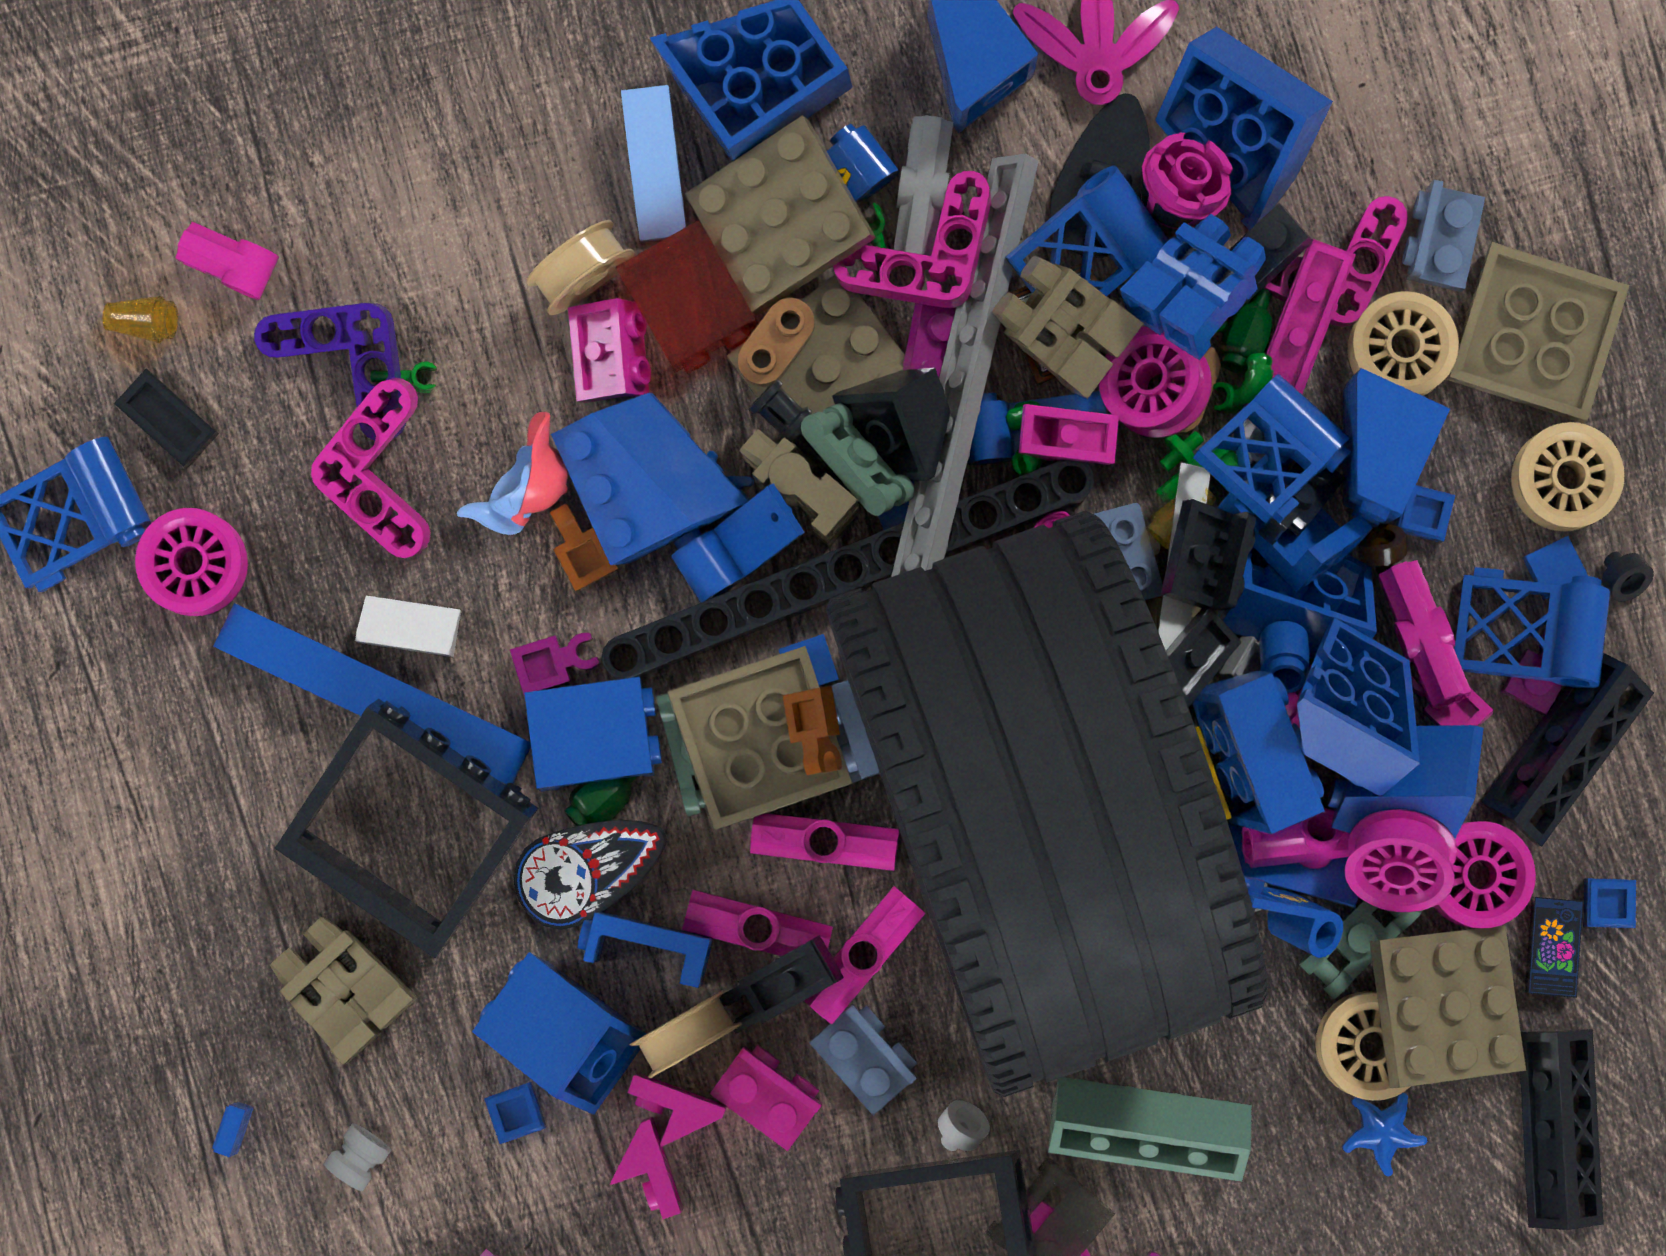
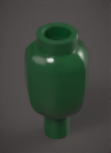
M1265 288L1260 290L1250 300L1249 304L1242 306L1236 314L1231 316L1221 337L1220 351L1223 357L1220 364L1234 373L1245 374L1248 371L1246 365L1247 357L1255 353H1264L1269 341L1273 324L1272 317L1267 308L1273 294Z
M638 776L579 784L570 794L569 802L571 805L564 810L565 814L575 826L612 820L628 803L631 796L630 783Z

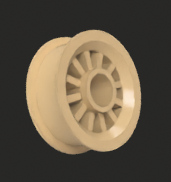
M611 220L596 223L567 240L542 260L526 280L527 285L538 286L549 301L550 305L547 309L549 315L562 313L568 310V307L581 303L615 278L633 259L635 254L633 249L624 250L610 232L614 226Z
M1401 291L1382 296L1366 308L1351 329L1347 352L1354 374L1360 368H1363L1424 396L1435 389L1450 374L1458 356L1459 340L1454 321L1442 305L1424 294ZM1396 313H1401L1400 326L1394 315ZM1411 315L1419 318L1413 326L1410 325ZM1384 318L1388 329L1377 321ZM1425 322L1431 330L1421 333L1419 329ZM1371 331L1382 339L1369 338ZM1394 336H1405L1412 342L1414 347L1412 357L1403 358L1393 351L1392 338ZM1435 337L1436 345L1425 344L1426 340ZM1369 348L1381 349V352L1371 356ZM1424 354L1436 355L1435 361H1432ZM1384 360L1386 364L1380 371L1375 363ZM1418 365H1420L1428 372L1425 375H1422ZM1392 367L1396 368L1395 379L1387 376ZM1406 368L1412 380H1405Z
M1560 423L1542 430L1522 446L1512 466L1511 486L1518 506L1533 522L1554 531H1574L1599 521L1614 508L1624 486V466L1616 446L1601 431L1582 423ZM1564 443L1570 444L1568 454L1566 453ZM1552 445L1555 457L1546 449L1547 447ZM1580 447L1587 451L1581 458L1578 457ZM1593 457L1597 465L1589 467L1587 462ZM1538 458L1548 467L1536 464ZM1561 465L1569 466L1576 472L1578 481L1574 489H1567L1559 483L1557 471ZM1600 472L1601 480L1591 478V474ZM1534 474L1544 476V480L1534 482ZM1546 487L1548 492L1541 497L1537 489ZM1588 488L1599 490L1597 496H1595ZM1554 496L1557 497L1555 508L1548 504ZM1580 498L1589 505L1585 509L1582 507ZM1567 499L1571 508V512L1565 511Z
M723 990L629 1044L630 1046L639 1045L653 1071L649 1074L648 1078H652L742 1025L741 1022L733 1024L719 997L724 993Z
M1372 991L1347 995L1335 1002L1326 1011L1317 1029L1315 1049L1322 1071L1337 1088L1357 1098L1385 1100L1400 1095L1410 1087L1390 1088L1389 1078L1383 1065L1386 1063L1382 1027H1380L1381 1020L1377 992ZM1372 1009L1369 1025L1364 1010ZM1354 1014L1357 1018L1359 1028H1356L1352 1023L1348 1021V1019ZM1342 1026L1352 1034L1350 1038L1338 1036ZM1376 1032L1383 1042L1382 1051L1377 1057L1366 1059L1360 1051L1361 1039L1367 1033ZM1337 1043L1347 1044L1350 1049L1337 1053ZM1354 1057L1345 1069L1340 1061ZM1363 1064L1361 1078L1358 1080L1353 1075ZM1373 1066L1378 1076V1081H1370Z

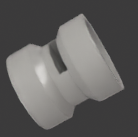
M352 1123L343 1135V1151H332L323 1164L341 1181L358 1191H363L372 1179L369 1168L373 1169L376 1164H382L392 1150L377 1136L358 1124Z

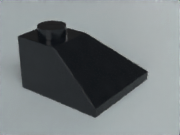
M935 368L901 370L832 395L835 404L841 403L849 408L853 417V426L875 447L878 455L896 475H905L911 481H929L935 477L951 414L943 385Z

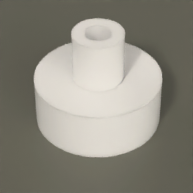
M963 1100L951 1102L938 1119V1127L942 1134L941 1143L950 1151H956L957 1149L964 1151L975 1150L990 1131L989 1122L984 1113L975 1105Z

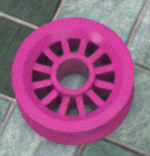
M1146 326L1141 327L1118 358L1108 354L1105 356L1113 365L1099 383L1101 398L1108 411L1112 415H1119V421L1131 431L1151 438L1171 436L1189 427L1205 409L1212 387L1211 371L1206 358L1203 355L1200 360L1196 359L1165 338L1164 332L1159 335ZM1163 373L1160 384L1154 389L1148 390L1150 380L1154 376Z
M181 508L163 514L147 527L137 546L135 566L142 588L158 605L181 615L204 616L226 607L238 595L246 579L248 557L240 535L225 520L202 509ZM190 528H197L192 541ZM179 531L182 543H179L173 536ZM207 532L213 533L214 535L204 543ZM166 542L173 547L171 552L162 550ZM220 543L222 544L224 550L211 553ZM199 550L203 559L201 568L194 574L186 575L181 566L184 555L189 551ZM159 556L169 559V563L159 565ZM226 559L225 569L215 566L216 561ZM173 572L164 581L162 580L160 574ZM212 573L222 575L218 583L211 578ZM180 581L177 592L175 594L171 591V589ZM203 581L211 588L205 594L202 587ZM190 585H192L194 597H187Z
M1394 809L1366 816L1353 827L1348 840L1350 855L1345 865V878L1351 890L1363 901L1388 911L1416 912L1436 906L1450 894L1454 885V870L1452 866L1457 856V845L1452 833L1438 820L1420 812Z
M1486 821L1463 823L1455 841L1457 847L1464 843L1468 857L1457 848L1456 860L1459 862V865L1452 866L1454 873H1456L1453 886L1459 885L1460 888L1452 896L1449 894L1441 903L1433 907L1444 918L1460 926L1492 928L1503 925L1518 916L1530 901L1536 880L1534 860L1524 841L1507 827ZM1473 839H1481L1478 853ZM1491 843H1494L1498 848L1489 856ZM1506 854L1510 862L1499 865L1497 862ZM1476 861L1484 863L1489 870V880L1480 889L1475 888L1468 879L1469 867ZM1512 869V879L1502 877L1501 872ZM1499 884L1511 886L1507 895L1498 887ZM1469 893L1465 908L1459 902ZM1490 893L1500 901L1496 906H1493ZM1479 896L1483 911H1476Z

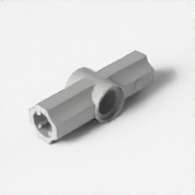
M928 115L913 117L907 149L906 166H902L896 208H899V216L893 250L928 256L932 255L939 216L942 212L949 180V173L946 172L954 122L947 121L942 117Z

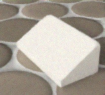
M366 596L355 641L368 645L454 657L461 610Z

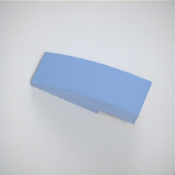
M669 86L621 90L640 243L687 237Z

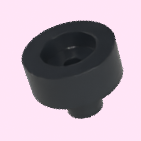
M1616 551L1610 553L1604 560V565L1607 569L1602 576V585L1610 590V595L1618 602H1625L1636 598L1649 587L1653 580V569L1638 553H1629L1622 556Z

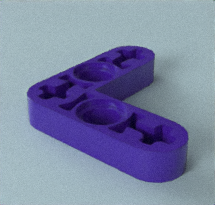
M359 303L274 314L264 317L257 324L254 331V340L257 348L268 357L280 358L349 349L357 407L375 387V385L369 383L364 374L365 366L371 359L378 358L386 364L388 369L386 380L401 378L394 321L388 309L378 303ZM367 311L370 312L371 318H379L380 328L373 329L374 344L384 343L385 351L374 350L362 353L361 345H371L369 332L361 330L359 326L360 321L367 319ZM322 316L331 319L336 328L333 340L327 344L318 342L312 333L314 322ZM299 318H301V324H300V325H299V323L297 322V319H299ZM276 323H278L280 330L300 329L301 338L281 341V349L279 350L277 342L269 341L268 333L274 332L276 330ZM302 341L305 345L304 348H301ZM398 390L391 392V398H389L388 404L383 408L384 413L387 414V412L396 408H403L398 402L402 395ZM359 423L361 431L368 438L376 441V434L373 428L366 423ZM406 423L394 436V438L398 437L403 432Z

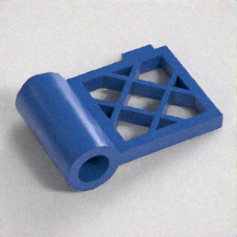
M1110 166L1088 179L1079 189L1078 195L1005 258L1020 277L1023 268L1026 266L1023 259L1038 246L1052 248L1050 263L1060 265L1062 249L1083 251L1080 277L1095 286L1107 297L1134 272L1139 270L1146 261L1152 263L1161 248L1169 241V238L1116 166ZM1076 213L1080 215L1087 225L1084 245L1063 243L1065 223ZM1054 233L1053 242L1045 241ZM1095 237L1102 245V247L1094 246ZM1093 252L1107 253L1118 267L1104 281L1090 280ZM1022 279L1031 293H1033L1035 288Z
M1277 374L1247 406L1206 442L1193 458L1263 522L1267 523L1273 517L1280 524L1299 504L1293 497L1315 475L1321 473L1325 468L1333 473L1348 458L1351 451L1346 445L1351 438L1280 374ZM1249 419L1264 433L1265 441L1246 439L1243 424ZM1216 449L1236 451L1238 466L1226 465L1213 452ZM1248 452L1267 454L1270 470L1251 468ZM1280 456L1291 457L1305 471L1302 474L1282 472ZM1253 481L1272 483L1275 500L1269 504L1254 490Z
M108 436L96 438L78 446L69 452L63 460L0 494V508L15 500L31 504L23 530L10 527L0 509V539L25 588L36 586L38 592H44L66 580L63 570L110 544L119 542L121 547H127L140 541L145 528L152 523ZM60 475L63 476L69 488L64 508L43 502L48 482ZM35 490L33 498L24 496ZM75 504H77L81 513L73 511ZM40 507L62 514L54 540L33 534ZM71 517L86 521L94 540L80 548L64 544ZM14 534H15V535H18V536H21V539H20L19 544H18V542H17V540H16ZM31 540L52 546L47 566L34 573L26 560ZM62 549L70 552L59 559Z
M1475 567L1474 576L1464 575L1454 648L1463 672L1552 681L1559 685L1574 688H1595L1599 686L1610 600V590L1601 586V579L1591 576L1572 577V583L1561 585L1503 579L1504 570ZM1473 588L1494 590L1504 604L1482 620L1471 607ZM1504 592H1514L1517 594L1509 599ZM1530 594L1550 596L1548 613L1532 625L1515 606ZM1510 610L1526 630L1504 646L1488 626ZM1469 616H1471L1477 625L1468 631ZM1546 624L1545 640H1543L1537 631ZM1483 630L1497 647L1498 651L1485 661L1465 660L1466 642ZM1532 636L1543 649L1541 668L1519 665L1510 654V651ZM1504 656L1510 664L1495 662Z

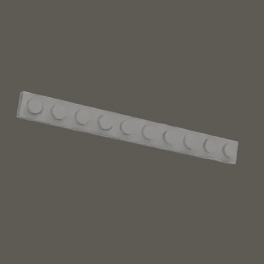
M1028 154L992 158L987 178L991 191V206L972 290L968 299L962 305L956 307L939 377L951 414L935 477L929 481H914V496L909 501L891 577L922 567L924 571L932 569L933 562L944 559L947 551L950 531L1001 324L992 311L1000 299L1008 292L1013 267L1005 257L1019 245L1039 163L1038 160Z

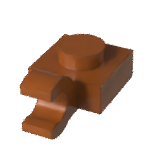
M567 503L550 512L565 540V543L555 547L553 550L576 592L619 570L617 565H610L594 528L583 533Z
M832 686L782 695L790 743L802 742L804 753L803 766L806 774L811 775L841 770L842 760L840 753L829 739L830 736L840 735Z

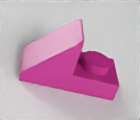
M1024 404L1019 453L1053 462L1064 459L1106 465L1114 464L1119 415Z
M639 1072L634 1074L627 1092L637 1096L636 1106L648 1111L662 1114L664 1107L673 1110L660 1147L723 1118L727 1108L722 1103L653 1077L648 1078L647 1075Z
M652 1116L643 1119L610 1185L647 1173L650 1181L644 1182L642 1185L651 1211L659 1209L662 1219H666L682 1213L684 1208L664 1148L660 1147L661 1139Z

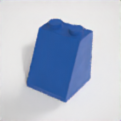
M997 0L928 1L927 19L951 121L954 122L953 127L960 133L1033 78L1038 52Z
M1360 368L1343 389V431L1351 438L1346 445L1351 454L1343 462V476L1345 477L1343 480V505L1354 510L1351 515L1353 518L1360 514L1371 526L1378 527L1380 522L1389 524L1403 514L1450 408L1363 368Z
M1476 725L1416 726L1420 764L1381 797L1362 786L1354 785L1342 775H1340L1339 779L1335 778L1327 802V806L1334 808L1331 828L1350 833L1353 827L1366 816L1384 810L1401 809L1420 812L1438 820L1452 833L1455 839L1475 800L1484 728Z
M530 952L524 960H521L512 968L508 975V982L496 999L484 1007L480 1014L479 1022L472 1031L553 1097L593 1115L641 1050L639 1045L630 1046L629 1044L647 1034L552 964Z

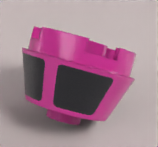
M1185 133L1167 136L1147 152L1142 165L1141 200L1158 223L1172 229H1178L1184 222L1194 227L1209 214L1216 216L1227 206L1231 195L1229 175L1233 168L1226 154L1210 140H1208L1206 145H1203L1195 140L1183 139Z

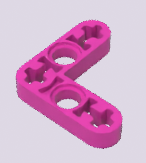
M963 171L956 174L950 180L931 256L865 245L833 266L839 284L845 290L865 295L942 308H955L962 305L968 299L972 290L991 206V191L986 178L975 171ZM969 186L976 187L977 195L980 197H973L971 199L968 210L969 218L962 215L964 206L962 197L958 193H966ZM956 229H965L972 234L973 238L967 248L954 250L946 245L948 234ZM856 259H861L864 268L878 271V262H883L880 267V282H876L874 272L859 270L856 277H850L845 266H853ZM900 265L910 266L916 272L914 280L905 287H897L889 281L891 271ZM924 270H929L931 280L946 282L948 275H955L957 284L960 286H952L950 293H943L941 284L927 281V290L924 291L922 290L925 283Z
M1390 196L1378 197L1363 212L1345 251L1354 253L1360 249L1370 250L1377 258V268L1371 274H1361L1351 266L1340 297L1344 293H1349L1352 296L1350 304L1356 307V311L1348 310L1344 316L1339 315L1336 312L1338 309L1337 304L1330 324L1339 327L1351 326L1359 320L1362 313L1368 307L1407 224V210L1398 199ZM1385 208L1392 211L1391 220L1397 223L1396 227L1389 225L1379 239V242L1388 244L1387 249L1375 240L1361 238L1362 232L1369 238L1372 236L1378 225V219L1372 216L1373 212L1380 214ZM1297 256L1280 276L1278 286L1269 282L1264 287L1273 294V297L1284 302L1286 301L1290 291L1288 286L1289 276L1298 270L1302 257Z
M392 378L378 383L316 457L312 464L311 476L313 483L322 493L388 552L396 557L407 558L420 553L427 547L431 533L429 525L419 513L368 469L417 408L418 396L412 384L405 379ZM398 390L402 394L398 400L400 405L403 406L402 409L390 410L382 419L374 415L381 412L389 402L385 392L391 393ZM359 423H366L375 431L376 441L370 449H362L354 441L353 430ZM340 462L343 465L340 470L343 478L349 483L360 478L362 483L352 489L347 497L344 492L350 489L351 486L342 479L330 481L328 476L331 470L326 465L327 463L331 465ZM365 490L374 491L382 500V510L375 517L365 514L360 507V497ZM393 510H395L398 515L390 520L400 528L408 525L412 526L414 532L411 537L416 543L409 542L402 545L399 542L402 535L401 531L392 523L383 529L380 523L389 518Z

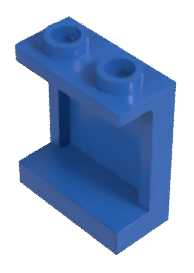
M1267 454L1253 468L1270 470ZM1280 456L1282 472H1287V467L1293 461L1291 457ZM1253 481L1254 490L1266 500L1273 491L1272 483ZM1224 487L1229 494L1217 508L1232 514L1242 512L1255 514ZM1321 508L1299 536H1296L1287 528L1278 540L1271 545L1258 534L1265 522L1256 515L1254 527L1255 543L1253 547L1295 592H1298L1348 557L1373 528L1360 514L1340 527Z
M640 677L524 693L536 788L539 791L559 790L563 786L635 776H655L654 765L662 764L659 736H650L647 718L656 716L652 687L643 688V682Z
M595 912L593 920L583 921L577 946L578 949L585 950L583 961L591 963L600 961L605 937L609 936L686 954L679 984L696 988L703 985L713 938L605 912Z

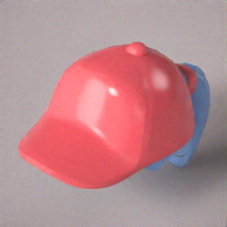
M539 412L532 417L528 427L527 446L519 448L515 465L499 479L489 501L464 505L457 511L458 517L471 518L495 532L513 535L519 533L524 528L532 513L541 512L552 507L562 495L567 493L568 487L566 484L569 473L559 451L549 443L550 413Z

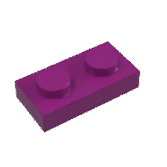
M915 303L903 370L935 368L938 377H940L956 309Z

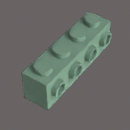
M1062 1077L1057 1081L1051 1109L1048 1153L1242 1182L1251 1151L1252 1105Z

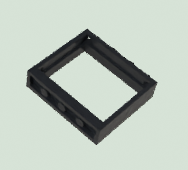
M377 699L367 706L274 849L430 956L436 958L447 946L539 808L530 802V798L520 792L522 788L513 783L504 785L491 776V769L483 761L471 755L463 757L450 748V740L442 733L432 728L424 730L409 720L411 715L404 707L397 708L388 701L383 702ZM373 729L509 821L442 922L307 830Z
M1020 1150L855 1172L840 1178L841 1187L836 1188L835 1198L839 1215L846 1217L848 1235H845L843 1238L844 1256H872L863 1198L864 1190L995 1173L1007 1255L1037 1256Z

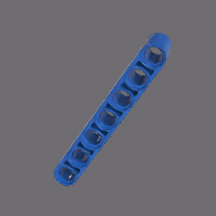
M235 603L213 647L360 716L367 706L377 699L383 702L388 701L397 708L402 706L410 713L409 720L424 730L432 728L439 731L450 740V748L463 757L471 755L480 759L491 769L490 775L505 784H514L531 748V742Z

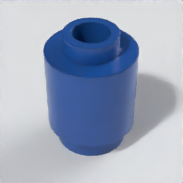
M1278 621L1269 624L1262 630L1259 636L1260 669L1264 672H1272L1274 678L1278 677L1282 681L1287 693H1293L1303 687L1310 671L1307 631L1301 625L1291 621Z

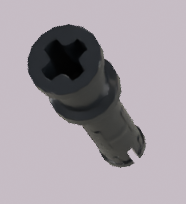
M777 378L753 402L748 410L753 415L759 413L779 432L778 439L780 441L785 437L788 441L793 442L825 474L827 473L851 493L802 434L801 422L803 418L812 414L813 411L808 406L802 408L782 389L783 383Z

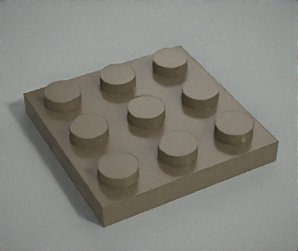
M803 115L685 193L747 306L756 315H759L779 300H782L876 238L811 123Z
M1492 242L1488 246L1461 332L1458 356L1447 380L1580 423L1587 422L1630 285Z
M836 275L832 276L801 300L812 310L814 315V331L780 381L783 383L782 389L802 408L808 406L813 411L812 414L823 412L827 407L835 404L832 395L903 370L905 354L860 295L845 290L839 284ZM787 314L781 320L782 326L790 330L796 328L800 322L799 318L794 314ZM743 343L726 357L756 398H758L768 386L759 387L752 385L741 375L738 355L744 345ZM765 352L757 353L753 358V364L758 368H765L771 363L770 355ZM791 442L796 447L797 452L809 463L810 469L812 471L817 469L818 466Z
M806 646L667 692L713 831L852 784L836 735L830 736L829 739L840 753L842 768L841 770L827 773L821 772L807 775L803 766L804 753L802 742L790 743L782 695L819 688Z
M1505 925L1370 941L1390 1088L1526 1071Z

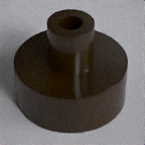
M1381 524L1378 527L1371 526L1373 529L1358 544L1360 560L1365 564L1375 566L1378 574L1385 572L1407 555L1406 535L1404 530L1398 526Z

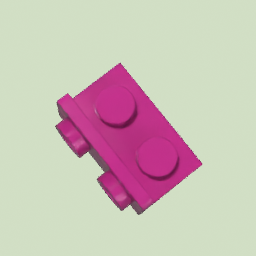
M615 298L568 307L576 402L590 403L624 396L638 397L649 393L648 383L651 379V368L646 359L644 341L647 323L640 303Z
M757 1045L753 1051L744 1046L712 1089L710 1095L788 1151L815 1113L821 1108L822 1102L815 1098L820 1090L797 1073L792 1080L776 1069L781 1061L761 1046Z

